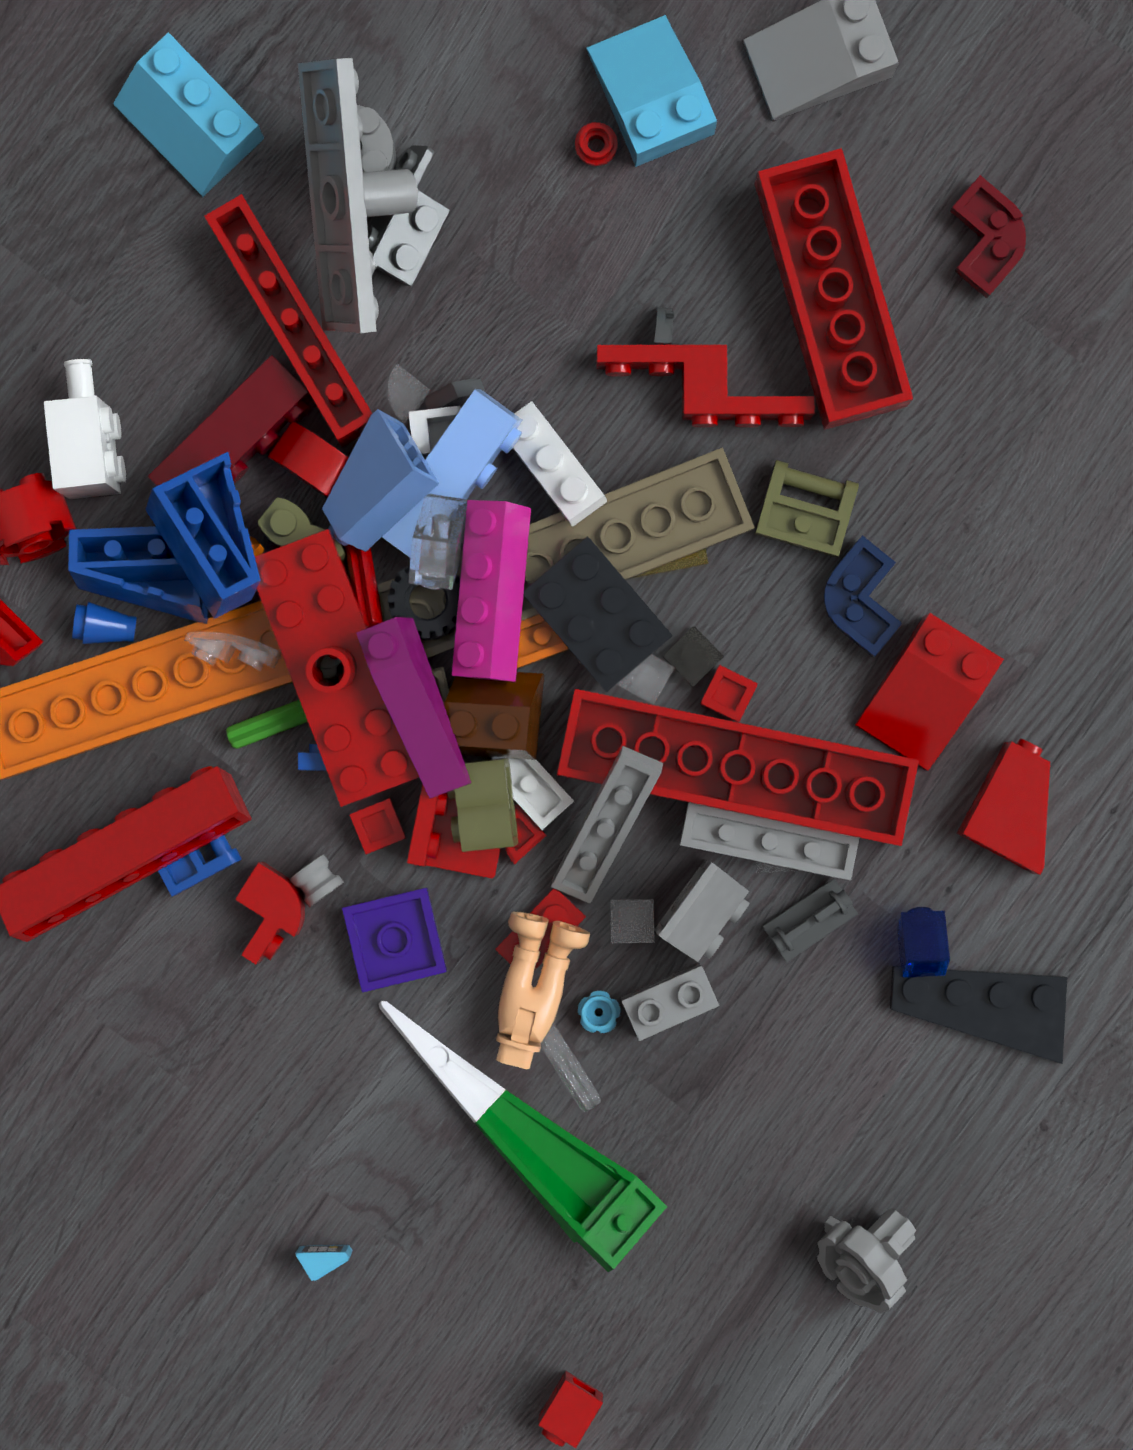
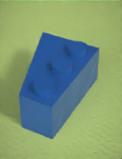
M229 452L152 488L145 509L214 619L252 600L260 583L248 528L245 529L240 509L241 500L239 492L235 489L230 469L231 460Z
M156 526L69 530L68 571L78 589L208 624V608Z

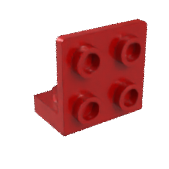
M422 784L407 863L487 878L495 877L501 848L462 852L461 843H454L451 830V818L458 816L456 799H449L448 793L429 798Z

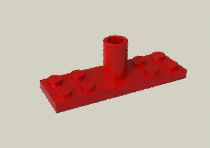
M330 529L255 556L260 576L257 591L340 806L348 805L419 778L367 665L357 636V632L367 629ZM327 655L332 659L338 658L343 664L344 674L339 676L338 683L326 680L321 671V663Z

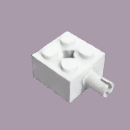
M90 359L65 361L64 367L66 369L69 399L44 401L53 489L68 499L121 494L120 482L126 481L123 456H117L115 444L116 439H121L118 413L112 414L110 406L94 395L92 361Z

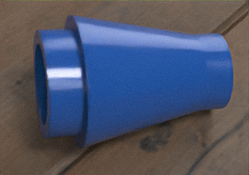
M88 602L87 606L77 604L72 639L83 640L82 644L120 641L134 642L137 617L128 616Z

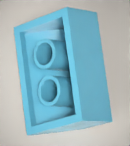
M169 32L137 61L113 103L202 197L264 139L259 125Z

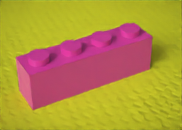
M467 500L452 676L516 682L531 508L507 501Z

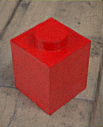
M565 1371L539 1414L538 1425L543 1428L541 1433L558 1446L563 1447L565 1443H568L576 1448L603 1404V1393Z

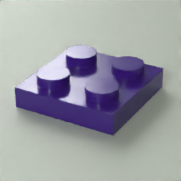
M427 887L342 908L362 993L447 972Z

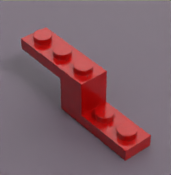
M597 345V369H605V375L629 376L631 375V369H649V375L671 376L674 375V369H682V420H692L693 427L718 426V420H735L736 427L761 426V420H778V426L801 427L804 426V420H811L815 414L814 396H728L727 345Z

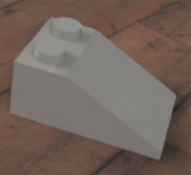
M821 0L743 39V44L772 121L892 78L899 63L875 0Z
M704 860L654 930L658 936L695 961L699 962L703 955L710 959L724 940V937L719 935V932L727 921L730 920L735 924L750 903L744 899L749 891L715 864Z

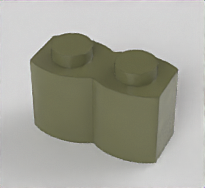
M278 497L258 520L263 533L278 547L325 530L314 526L309 517L297 505ZM334 539L344 564L347 560L346 550L342 544Z
M509 758L464 762L471 784L447 792L449 799H456L458 816L451 818L454 843H461L462 852L516 846L518 844V831Z

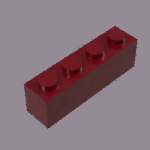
M271 355L148 477L158 486L229 452L231 460L230 469L235 484L248 471L249 467L246 463L257 452L260 455L267 453L278 442L280 437L277 433L288 422L290 424L293 422L297 423L307 414L310 409L307 403L312 397L282 364Z

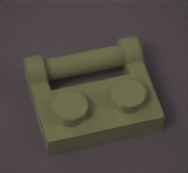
M776 460L755 535L838 558L859 483L846 480L845 484L788 468L789 463ZM785 484L840 500L838 510H832L780 495L782 486Z

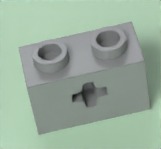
M700 963L621 997V1001L639 1041L719 1006Z

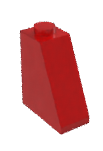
M1020 738L1017 744L1012 741L1004 742L957 834L1032 874L1041 875L1045 864L1050 761L1040 757L1043 751L1040 747Z

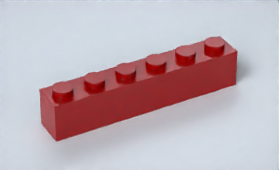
M240 194L204 217L341 447L360 437L373 413L243 195Z
M218 766L201 768L190 776V781L177 788L169 787L153 795L152 802L143 807L122 811L115 816V822L103 829L88 830L78 836L77 843L64 850L56 849L50 851L39 859V864L30 869L17 870L6 875L2 879V884H0V915L9 936L28 942L252 820L232 775Z

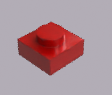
M718 665L700 705L739 723L758 683Z
M391 798L350 814L366 855L407 838Z

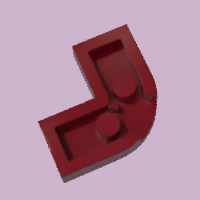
M980 175L954 204L950 212L982 238L955 269V272L985 298H988L1022 258L1026 250V231L1022 221L1023 214L1018 207Z

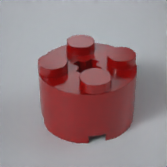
M44 473L30 474L19 481L20 485L5 491L0 489V565H9L7 557L18 556L20 563H27L51 555L66 547L64 538L69 535V530L76 529L64 495L53 489L52 481L46 480Z

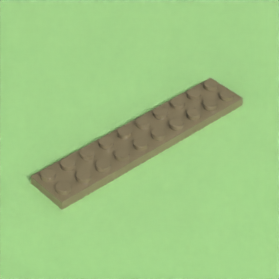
M723 447L604 494L607 502L573 527L561 512L530 524L524 590L587 536L622 577L628 580L754 530L755 527ZM463 551L436 561L452 569L461 578ZM395 578L377 585L383 622L392 619L389 611L388 595L392 580L394 581ZM421 583L411 592L410 607L414 614L420 618H435L445 608V592L436 583ZM524 595L521 621L539 614ZM456 628L449 635L439 639H421L428 659L454 649Z

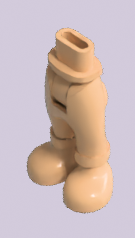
M512 912L508 924L510 929L518 934L519 945L514 947L512 955L514 957L507 972L498 1010L499 1033L496 1037L500 1047L496 1060L507 1065L530 1069L534 1052H540V1043H542L551 1029L559 1008L565 972L568 970L570 959L567 956L573 949H582L587 946L590 932L569 923L553 921L548 952L544 955L543 967L536 987H533L532 979L536 962H538L540 955L539 947L549 920L535 914Z

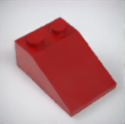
M928 613L918 623L855 726L904 757L919 760L918 765L929 771L977 703L1004 659L935 615Z

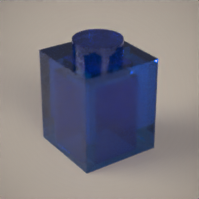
M916 907L907 912H901L897 934L902 977L945 976L950 962L945 911H933L929 907Z

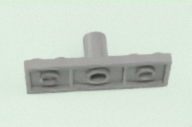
M353 58L298 63L322 330L350 333L377 332L376 320L379 314L377 299L373 295L372 275L375 270V262L369 250L367 217L412 213L418 201L416 179L409 169L362 171L360 140L363 134V125L360 116L357 114L356 94L359 88V79L356 70L353 68Z

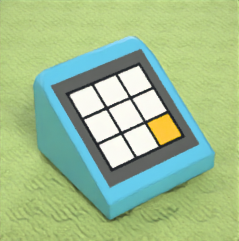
M350 1245L300 1246L295 1254L311 1281H316L347 1262L353 1250Z

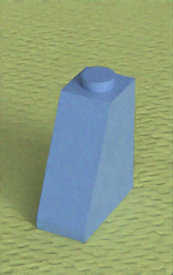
M377 409L370 416L322 507L331 524L328 529H330L332 536L344 546L350 544L366 552L439 483L404 423Z

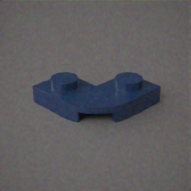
M862 535L830 574L825 585L824 604L828 617L835 627L871 657H875L902 624L869 597L896 562Z

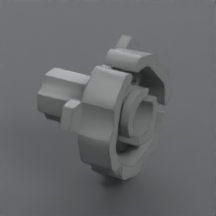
M891 1209L886 1210L868 1230L858 1225L852 1228L846 1221L840 1222L830 1216L824 1226L826 1234L818 1241L819 1255L817 1260L823 1273L830 1280H835L838 1276L840 1282L837 1284V1289L855 1304L871 1308L879 1313L889 1311L906 1292L903 1285L907 1279L897 1259L915 1240L914 1233L916 1229L908 1218Z

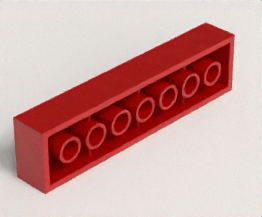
M575 689L557 775L602 785L622 746H625L663 763L662 773L650 795L902 846L919 760Z

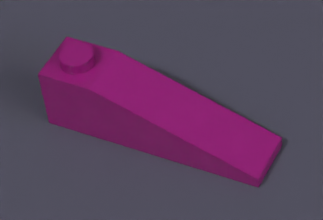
M395 617L357 632L371 676L429 798H434L471 784L414 619Z

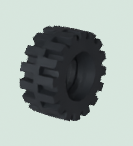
M424 560L423 562L409 564L407 568L397 573V577L394 581L392 580L390 585L388 603L391 617L413 618L420 639L435 640L449 635L456 628L460 577L452 569L438 562ZM425 582L436 583L442 587L446 595L444 610L441 614L431 619H424L415 615L409 602L414 588Z

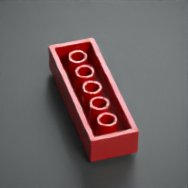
M842 148L758 171L754 185L824 430L907 407L913 400V395Z

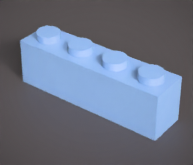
M474 389L425 459L439 484L384 534L382 538L415 562L424 560L426 556L433 559L447 541V538L442 534L450 522L453 521L458 524L466 515L467 498L474 488L478 486L483 489L496 472L497 468L492 463L501 450L506 454L509 453L519 440L522 432L517 428L523 420L481 389Z

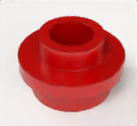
M589 123L583 126L576 135V153L588 165H605L613 159L617 152V136L604 123ZM593 139H599L604 143V148L599 152H594L589 149L588 143Z

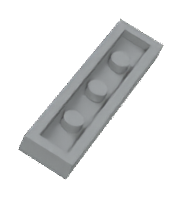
M622 746L553 876L552 888L587 903L592 902L662 773V762Z
M688 803L679 845L851 881L859 838Z

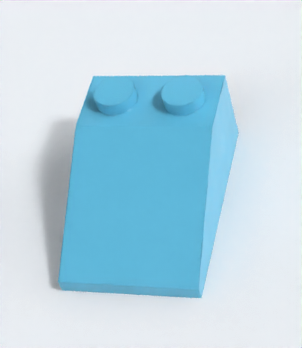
M666 15L586 48L635 167L715 134L717 119L703 86Z

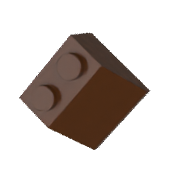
M517 672L516 682L455 676L444 706L461 754L467 756L536 760L545 675L543 673Z

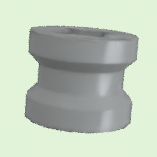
M324 854L289 879L294 887H300L304 892V901L309 908L344 883L339 875H334L328 868L329 860Z

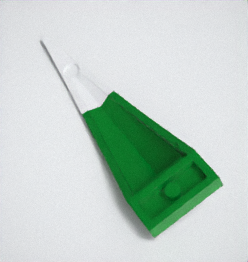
M381 1001L379 1003L380 1010L573 1243L578 1242L607 1272L614 1270L668 1206L636 1175L537 1112L447 1048L387 1001Z

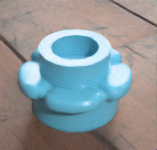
M605 991L592 992L589 997H584L578 1005V1014L581 1015L580 1023L585 1030L592 1033L596 1031L600 1033L611 1031L616 1026V1018L620 1016L619 1003L617 1000L611 999L610 995ZM597 1008L603 1010L602 1016L595 1015Z

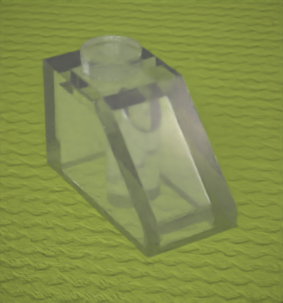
M427 494L424 497L412 537L409 584L422 585L432 590L441 588L453 589L459 566L468 499Z

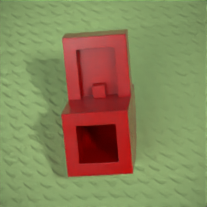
M295 422L291 423L268 456L297 479L311 486L326 498H328L349 458L328 442Z
M258 862L235 899L264 918L241 955L254 964L260 963L264 957L271 961L284 941V938L278 935L280 931L284 930L295 937L299 935L305 919V904L298 887H294L289 878L265 862Z

